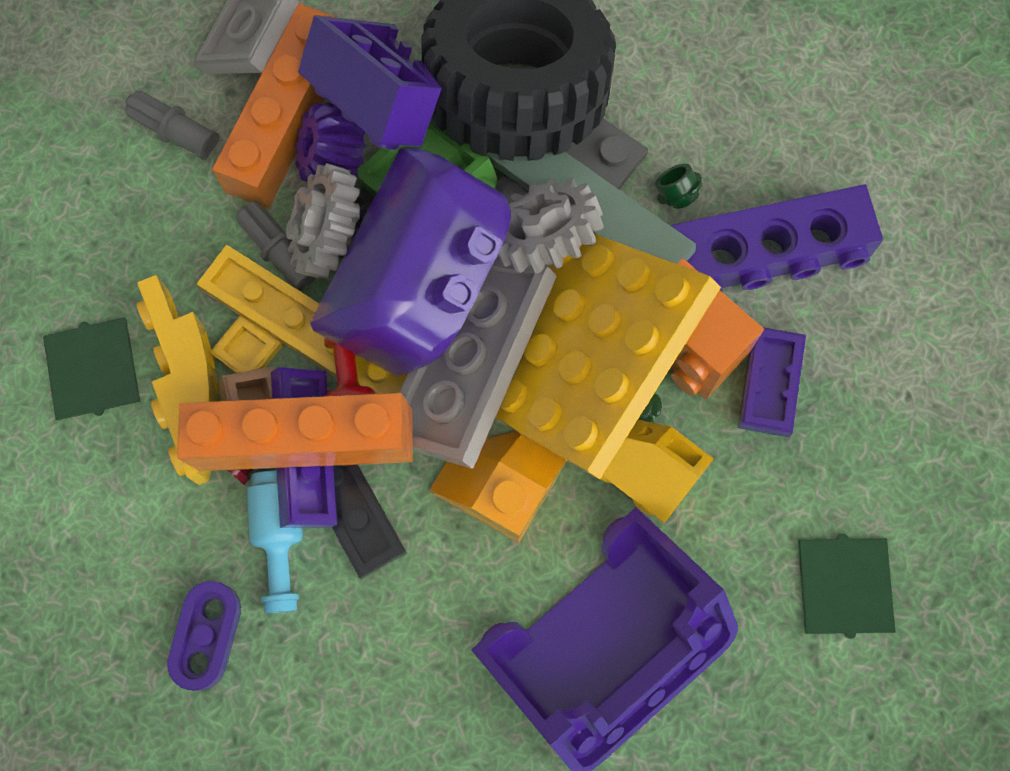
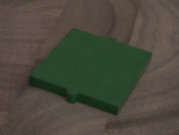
M125 317L93 325L82 322L79 328L43 336L54 413L57 421L89 413L101 416L106 409L141 402L128 324Z
M840 534L837 539L798 540L805 634H844L847 639H853L856 637V633H896L887 538L849 539L846 534Z

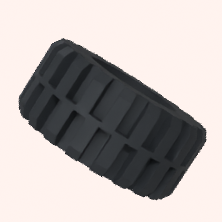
M440 0L427 16L423 25V34L421 35V61L441 87L431 119L441 131L446 130V135L460 146L467 143L470 145L472 152L486 156L488 152L498 154L499 160L514 161V156H527V160L531 161L542 159L544 153L552 152L555 156L566 152L571 148L572 142L578 145L591 135L592 130L600 125L605 116V110L609 101L616 49L615 35L610 29V23L600 9L596 10L592 0ZM515 63L536 68L512 69L499 66V64Z

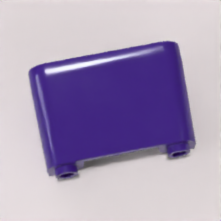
M637 507L625 517L614 520L606 528L601 547L602 555L606 562L528 630H525L518 622L498 623L489 628L481 641L471 649L571 771H592L604 762L730 647L738 632V624L725 590Z

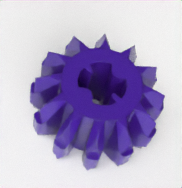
M314 103L309 112L304 114L301 129L297 130L299 137L298 143L295 145L297 150L295 164L296 168L299 169L301 180L308 182V176L316 174L317 166H325L326 163L350 170V174L355 175L357 178L358 167L364 163L362 158L363 150L367 146L364 143L365 131L356 123L345 119L341 115V110L335 104Z

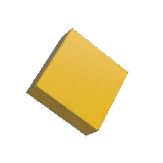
M240 315L209 353L234 373L266 368L283 345L268 332Z

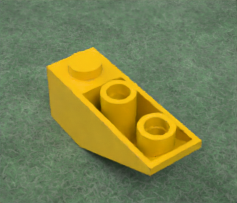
M637 420L600 479L614 484L627 494L642 512L655 516L665 523L714 458L672 426Z

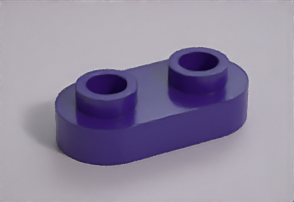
M216 581L202 582L193 587L184 600L167 661V668L171 679L183 689L192 691L210 689L222 679L225 673L241 615L240 599L237 593L229 586ZM219 600L223 606L222 614L219 618L210 620L206 616V607L211 601ZM204 653L208 658V666L204 672L196 674L191 668V660L196 654Z

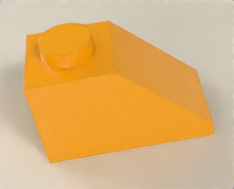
M513 431L486 438L473 469L446 461L429 492L515 542L520 543L567 460L521 433Z

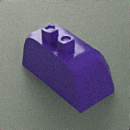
M412 147L400 148L310 322L313 331L396 377L423 368L438 359L460 331L505 241L511 221V209L506 196L437 154Z

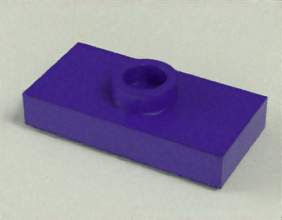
M763 327L764 331L748 354L738 428L790 437L793 434L806 335Z

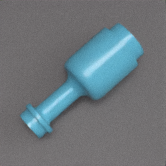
M277 470L254 473L251 475L252 486L246 490L249 539L254 547L264 549L267 554L269 595L261 597V603H264L265 614L297 611L299 594L291 593L288 551L292 545L302 541L303 528H280Z

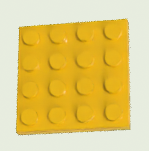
M594 234L596 238L594 244H582L579 247L582 256L574 258L567 255L562 258L563 265L560 268H556L554 265L548 266L557 277L495 419L600 480L721 287L706 274Z

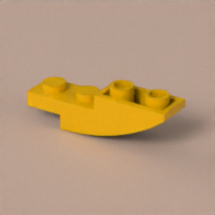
M157 275L137 282L143 300L136 303L146 328L149 331L155 329L160 345L153 347V351L165 375L152 381L157 399L151 401V407L160 427L163 430L169 428L175 445L168 448V453L179 476L186 475L197 485H201L209 481L211 471H198L177 459L179 403L220 401L214 357L209 353L212 348L203 323L194 312L179 317L169 289Z

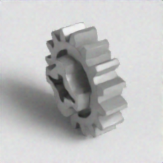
M327 163L325 166L318 165L316 174L308 176V188L301 186L295 194L291 218L286 224V237L292 240L288 247V252L293 253L290 265L296 267V273L315 278H328L330 269L336 271L338 268V256L346 255L355 231V224L360 219L359 204L354 203L359 195V189L354 188L357 178L355 175L350 174V170Z
M555 178L550 179L547 184L538 186L531 184L528 189L529 193L524 196L514 193L511 195L513 202L509 205L511 209L509 229L497 256L504 267L513 264L515 271L518 273L524 271L529 265H532L535 273H541L545 265H554L556 268H560L563 265L562 258L567 255L579 258L582 256L579 247L582 244H594L596 238L593 232L603 229L604 226L600 218L603 213L595 193H591L587 183L577 186L573 178H569L561 186L557 185Z

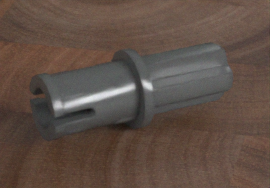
M136 91L126 99L125 113L127 116L158 133V138L165 143L171 140L196 154L200 159L206 160L219 142V134L216 131L210 130L185 116L184 109L179 106L171 108L143 91Z
M252 201L239 210L237 221L262 250L261 258L266 262L271 261L294 288L301 291L316 279L315 277L295 272L296 267L290 265L293 253L288 252V247L292 240L287 239L286 231L279 226L259 202Z

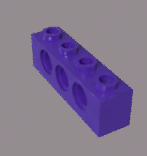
M866 184L670 225L696 243V252L687 262L698 272L710 276L721 287V292H723L722 288L741 284L743 290L758 289L770 284L772 277L790 274L793 280L805 279L818 274L821 271V267L838 263L840 269L843 270L856 268L869 262L872 254L884 240ZM811 230L825 232L829 236L831 243L819 242L813 237ZM772 240L777 242L781 246L783 253L775 254L767 251L761 241ZM716 250L727 251L733 256L735 262L732 264L720 263L713 257L712 252Z

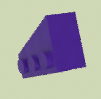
M314 15L298 73L315 87L314 91L319 96L335 104L341 110V115L345 119L356 123L369 134L368 138L373 144L389 150H396L399 145L422 146L441 87L422 61L414 60L412 62L410 60L412 47L405 41H400V44L398 43L396 38L399 29L396 25Z

